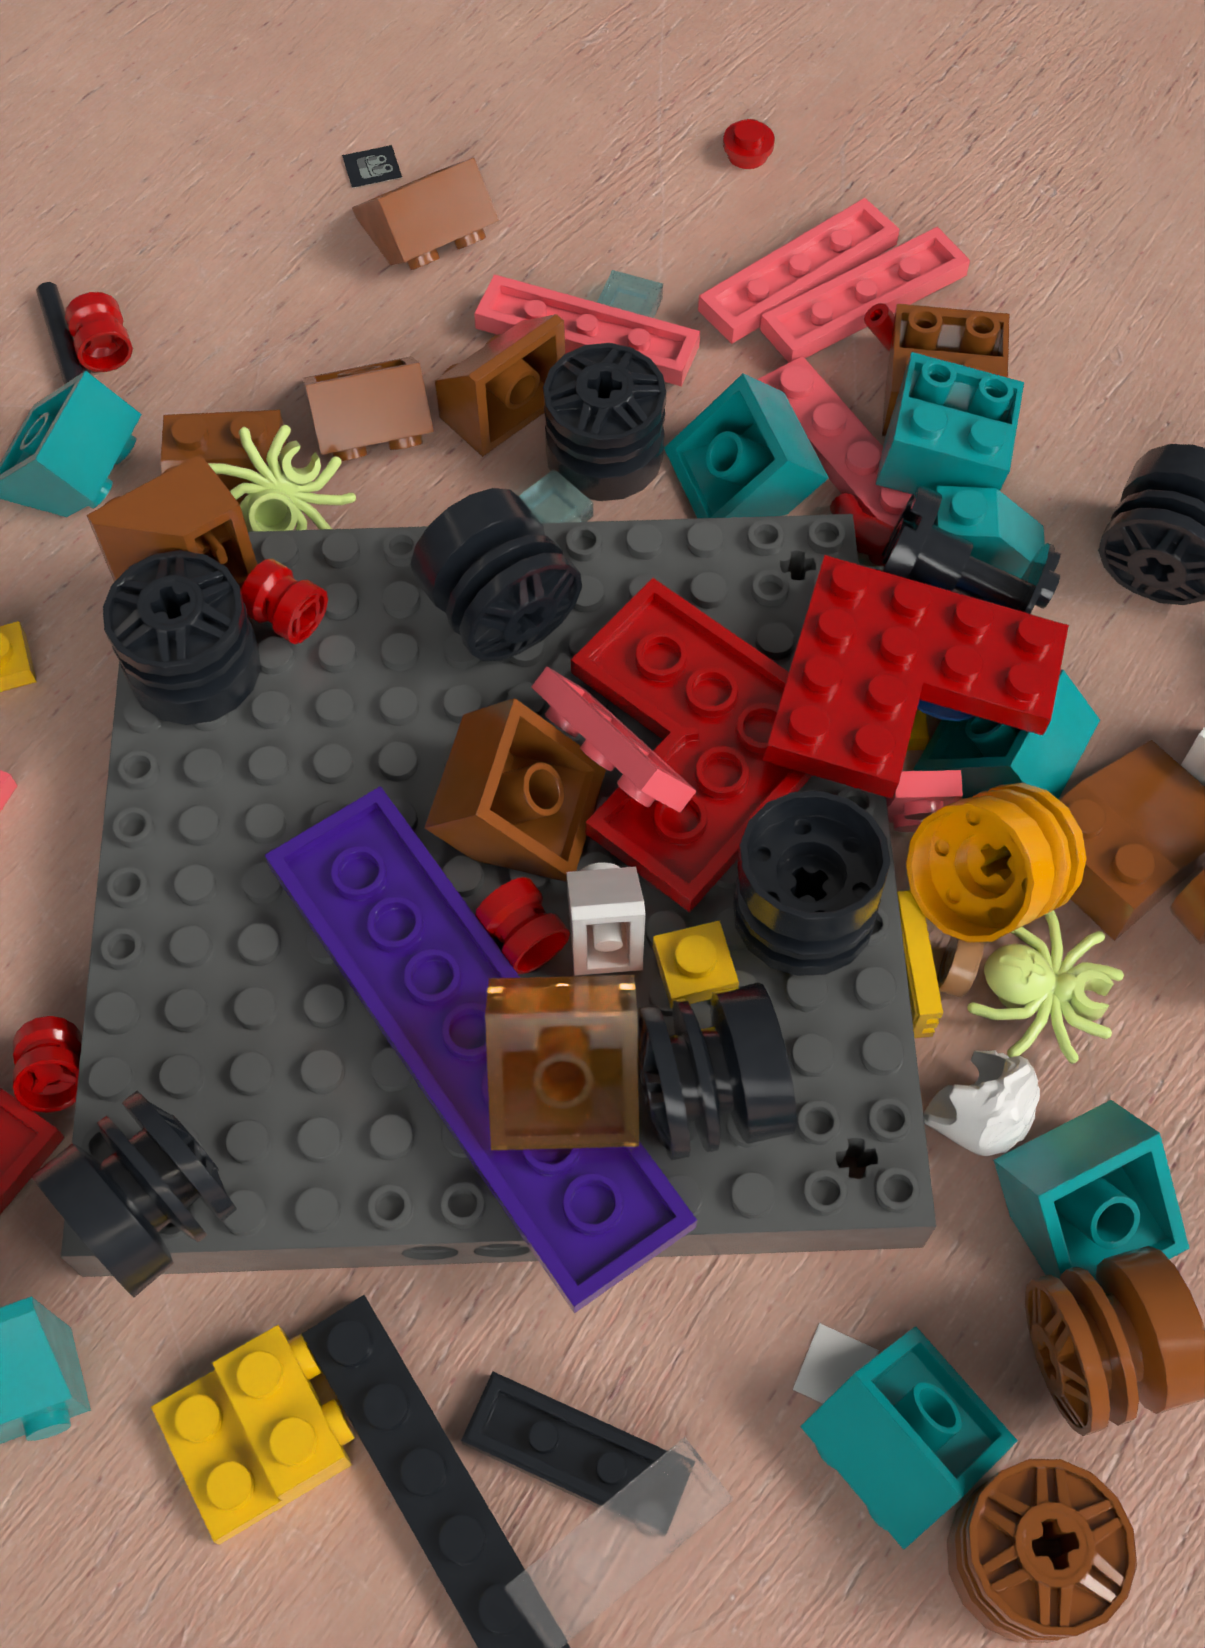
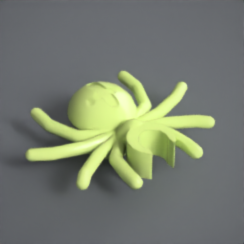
M283 425L275 435L267 453L268 466L252 442L249 429L242 427L239 430L241 444L259 473L251 469L223 463L208 464L216 474L243 478L253 482L239 484L230 491L236 500L245 493L248 494L240 504L248 532L293 530L296 523V530H307V520L303 513L309 516L320 530L332 528L309 503L317 505H346L356 500L354 493L343 495L311 493L319 491L327 484L340 467L341 459L337 456L333 457L319 476L321 463L316 452H314L310 463L306 467H293L291 465L292 457L299 451L301 446L295 440L283 447L291 432V428L288 425Z
M1053 910L1045 915L1049 927L1052 948L1051 956L1046 944L1024 927H1020L1010 933L1029 946L1022 944L1002 946L996 949L985 962L984 974L987 984L1007 1009H994L972 1002L968 1004L967 1010L972 1014L991 1020L1027 1019L1038 1010L1036 1018L1022 1038L1007 1050L1008 1057L1020 1056L1025 1052L1045 1027L1051 1014V1022L1059 1047L1066 1059L1074 1064L1079 1060V1057L1071 1046L1063 1023V1016L1068 1024L1079 1030L1103 1039L1110 1038L1112 1035L1110 1028L1092 1022L1102 1018L1109 1005L1090 1000L1084 991H1094L1099 995L1106 996L1114 985L1112 980H1122L1124 973L1122 970L1089 962L1079 963L1074 966L1077 960L1093 945L1104 941L1105 934L1102 931H1097L1084 937L1067 953L1062 961L1063 944L1060 925Z

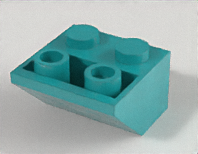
M911 352L885 437L876 485L909 494H915L916 487L919 484L933 491H936L937 486L982 487L1001 490L1011 468L1024 382Z

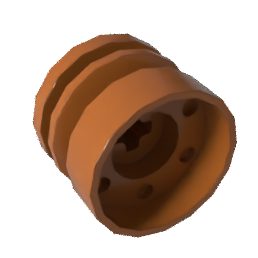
M1146 1246L1104 1258L1097 1265L1095 1279L1087 1270L1076 1266L1066 1269L1061 1274L1060 1279L1048 1274L1034 1278L1026 1285V1318L1037 1363L1058 1410L1070 1427L1080 1435L1086 1436L1102 1431L1108 1427L1109 1421L1117 1426L1131 1422L1137 1418L1139 1401L1144 1408L1159 1414L1205 1399L1204 1323L1188 1286L1176 1266L1161 1250Z
M1028 1459L1004 1469L991 1477L989 1481L977 1487L956 1510L947 1538L949 1575L962 1604L986 1629L1014 1642L1050 1643L1078 1636L1107 1623L1128 1598L1137 1568L1134 1529L1118 1497L1092 1472L1062 1459ZM1041 1536L1049 1541L1058 1540L1062 1555L1052 1560L1047 1556L1036 1557L1032 1550V1541Z

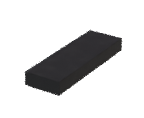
M494 1371L490 1375L461 1439L462 1444L663 1538L666 1537L694 1466V1463Z

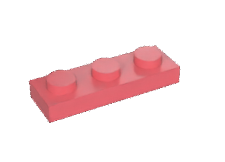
M546 666L531 687L550 705L545 713L546 717L573 737H577L580 733L586 739L580 746V749L608 771L612 772L616 767L623 774L617 781V784L636 801L646 807H650L656 799L681 812L696 793V790L586 689Z

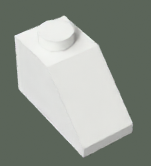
M595 863L582 868L581 871L566 872L574 976L643 970L645 906L636 866L620 868L612 863Z

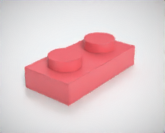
M961 770L902 771L893 799L886 797L889 823H893L894 831L916 832L924 818L946 805L959 801L963 796Z

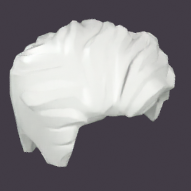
M976 1050L973 1053L971 1062L978 1068V1080L975 1084L969 1086L947 1085L939 1091L923 1113L924 1124L977 1155L990 1156L1006 1153L1017 1142L1023 1141L1032 1126L1040 1097L1038 1079L1034 1068L1030 1065L1028 1059L1024 1057H1008L1004 1053L998 1054L996 1050Z

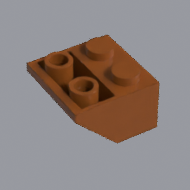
M897 304L885 386L882 436L887 434L911 352L1008 378L1010 314Z
M201 454L180 465L166 469L160 476L123 496L109 500L104 506L86 515L114 582L129 566L153 554L179 550L204 554L228 568L240 589L249 573L257 566L240 504Z

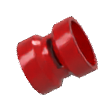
M89 292L79 295L66 307L65 319L69 331L74 337L73 344L80 364L86 369L95 372L112 371L126 364L132 355L133 347L127 329L123 326L124 320L118 302L111 295L103 292Z
M273 558L265 559L257 564L249 573L241 588L248 616L259 623L269 621L272 623L276 634L293 644L302 643L311 636L322 621L327 609V591L308 579L295 580L292 570Z
M527 877L516 878L501 885L482 901L475 913V916L490 937L498 938L501 943H504L502 953L517 974L531 972L547 963L563 949L570 937L569 930L557 914L545 913L542 907L543 896L532 880Z
M55 1016L37 1017L24 1023L16 1032L13 1040V1059L15 1065L13 1089L14 1095L21 1105L33 1111L48 1113L61 1111L76 1102L82 1034L74 1023L65 1018Z

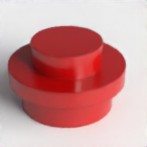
M745 119L731 124L724 132L723 148L727 153L729 161L736 167L742 169L758 168L766 162L774 149L775 136L773 131L766 124L757 120Z

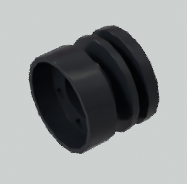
M613 343L584 345L564 354L550 368L543 386L546 454L549 470L562 487L578 497L596 501L625 499L644 490L658 475L664 457L665 433L663 424L666 415V389L663 374L649 357L632 347Z
M1167 444L1149 450L1136 461L1123 489L1120 503L1115 507L1111 520L1104 530L1098 549L1103 567L1118 584L1135 594L1158 603L1187 605L1205 601V448L1197 445Z
M490 488L470 494L448 507L428 525L415 545L410 563L414 578L437 608L446 613L449 625L454 632L461 635L462 642L471 655L482 661H501L516 656L543 641L563 623L576 605L582 589L581 573L569 559L563 556V550L548 536H545L544 526L525 502L510 489Z
M182 550L159 553L129 566L111 585L103 605L104 631L112 644L115 655L121 663V669L130 689L142 708L162 721L192 725L217 720L237 709L251 694L261 670L259 646L252 624L248 620L247 608L243 602L240 586L227 567L204 554Z
M824 791L792 792L767 802L748 821L739 848L738 877L735 883L736 892L734 894L733 906L735 928L751 953L769 967L796 976L826 975L851 964L868 946L890 867L887 838L874 817L848 798Z
M758 982L712 992L710 1006L711 1026L700 1028L697 1017L688 1000L685 998L674 1000L673 1021L675 1034L672 1035L668 1034L659 1006L654 1004L638 1008L639 1035L636 1062L641 1089L649 1119L662 1137L667 1155L671 1161L690 1156L691 1147L688 1122L691 1121L695 1122L702 1146L707 1153L719 1149L721 1138L720 1115L728 1113L731 1114L738 1133L747 1144L794 1134L797 1127L796 1102L788 1055L774 1006L763 984Z
M138 1090L122 1102V1105L141 1128L131 1139L128 1140L107 1115L97 1122L100 1132L112 1152L108 1158L99 1163L85 1150L72 1143L31 1176L76 1234L133 1298L174 1264L168 1248L158 1233L168 1223L171 1222L196 1242H200L207 1236L203 1228L186 1209L195 1200L200 1198L222 1222L237 1210L225 1191L218 1174V1167L205 1150L173 1114H169L149 1102Z

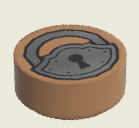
M951 936L943 954L937 976L939 991L959 998L968 993L980 966L984 942L968 943Z

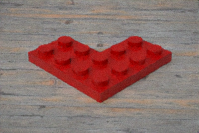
M824 555L763 761L893 799L900 781L919 700L1043 736L1052 718L1069 625Z
M652 578L571 659V673L663 739L653 752L696 790V793L683 810L678 812L656 799L650 807H646L618 787L586 821V835L627 866H636L639 875L690 913L738 859L740 843L748 821L767 802L792 792H798L813 775L763 761L789 672L665 585Z

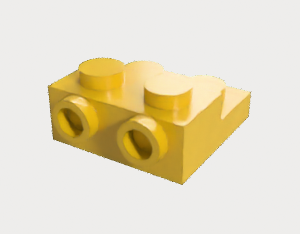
M279 1325L212 1362L215 1370L151 1406L211 1538L218 1545L352 1466L343 1445L352 1441L355 1437L335 1399L322 1405L310 1379L321 1374V1370L302 1334L289 1340Z

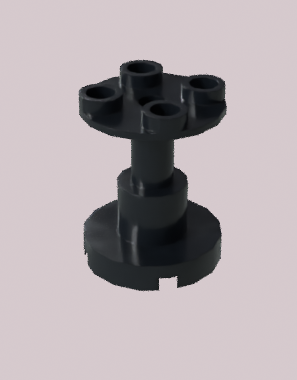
M920 484L916 487L915 494H912L882 552V556H884L882 563L885 564L882 569L883 572L949 591L955 589L970 597L1031 614L1034 606L1044 609L1048 605L1060 580V574L1054 571L1059 563L1061 553L1055 551L1054 545L1046 543L1032 559L1022 578L1014 576L970 556L973 548L972 542L933 525L942 501V494Z

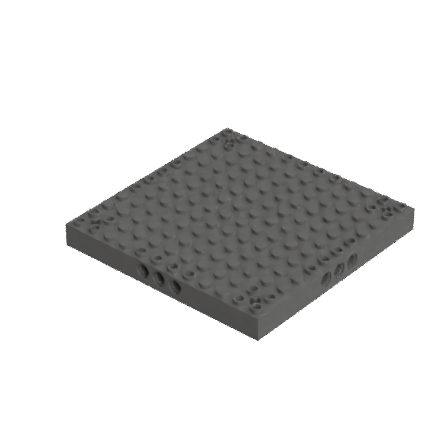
M853 514L541 523L544 526L545 536H548L563 550V556L569 559L581 573L582 589L576 605L559 627L538 644L516 656L501 661H482L471 655L463 644L461 635L454 632L449 625L446 613L433 604L414 578L410 565L416 543L428 526L248 532L257 564L265 559L273 558L291 569L295 580L308 579L327 591L328 604L324 617L317 629L309 638L298 644H293L276 634L272 623L269 621L259 623L248 616L259 646L261 670L254 690L237 709L211 722L183 725L162 721L142 708L130 689L119 661L72 1143L85 1150L99 1163L108 1158L112 1152L104 1140L97 1122L107 1115L128 1140L131 1139L141 1128L122 1105V1102L138 1090L149 1102L167 1113L173 1114L216 1164L225 1191L237 1210L222 1222L200 1198L188 1206L186 1209L207 1234L200 1242H196L185 1235L171 1222L168 1223L158 1233L168 1248L174 1264L162 1274L538 1261L271 871L265 854L381 786L474 915L482 901L494 890L513 879L527 877L532 880L543 896L542 907L545 913L557 914L570 932L567 881L564 882L475 861L425 829L463 714L515 698L581 746L586 739L580 733L577 737H573L550 721L545 715L550 705L531 688L547 666L586 689L653 751L663 739L571 673V659L654 578L789 672L824 555L859 565ZM616 767L612 772L606 769L593 814L619 787L617 781L623 774ZM812 776L798 791H824L850 799L874 817L887 838L890 867L874 929L868 946L847 966L826 975L796 976L769 967L751 953L735 928L733 901L736 892L735 883L738 877L737 859L690 913L638 874L645 906L643 970L574 976L570 932L566 945L551 960L531 972L518 974L697 1219V1225L694 1230L655 1257L923 1248L936 1228L887 801L884 796L817 776ZM587 835L576 871H581L582 868L595 863H612L620 868L629 866ZM720 920L738 977L739 986L758 982L763 984L774 1006L793 1080L797 1127L794 1134L747 1144L738 1133L731 1114L720 1115L721 1138L719 1149L707 1153L702 1146L695 1122L691 1121L688 1122L691 1147L690 1156L671 1161L667 1155L662 1137L649 1119L641 1089L636 1062L639 1035L638 1008L654 1004L659 1006L668 1034H675L673 1008H670L653 950V936ZM491 937L502 952L504 943H501L498 938ZM711 999L690 1004L700 1028L711 1026ZM845 1156L856 1157L857 1167L867 1166L861 1179L850 1178L849 1167L840 1168ZM64 1219L61 1258L82 1277L113 1276Z

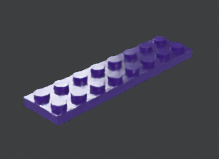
M381 786L265 854L271 871L574 1313L696 1228V1217Z

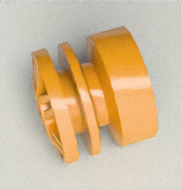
M1016 783L993 787L971 798H965L946 805L924 818L910 839L906 869L910 891L923 915L944 934L968 943L993 942L1066 904L1082 882L1087 857L1082 830L1069 808L1048 790L1026 783Z

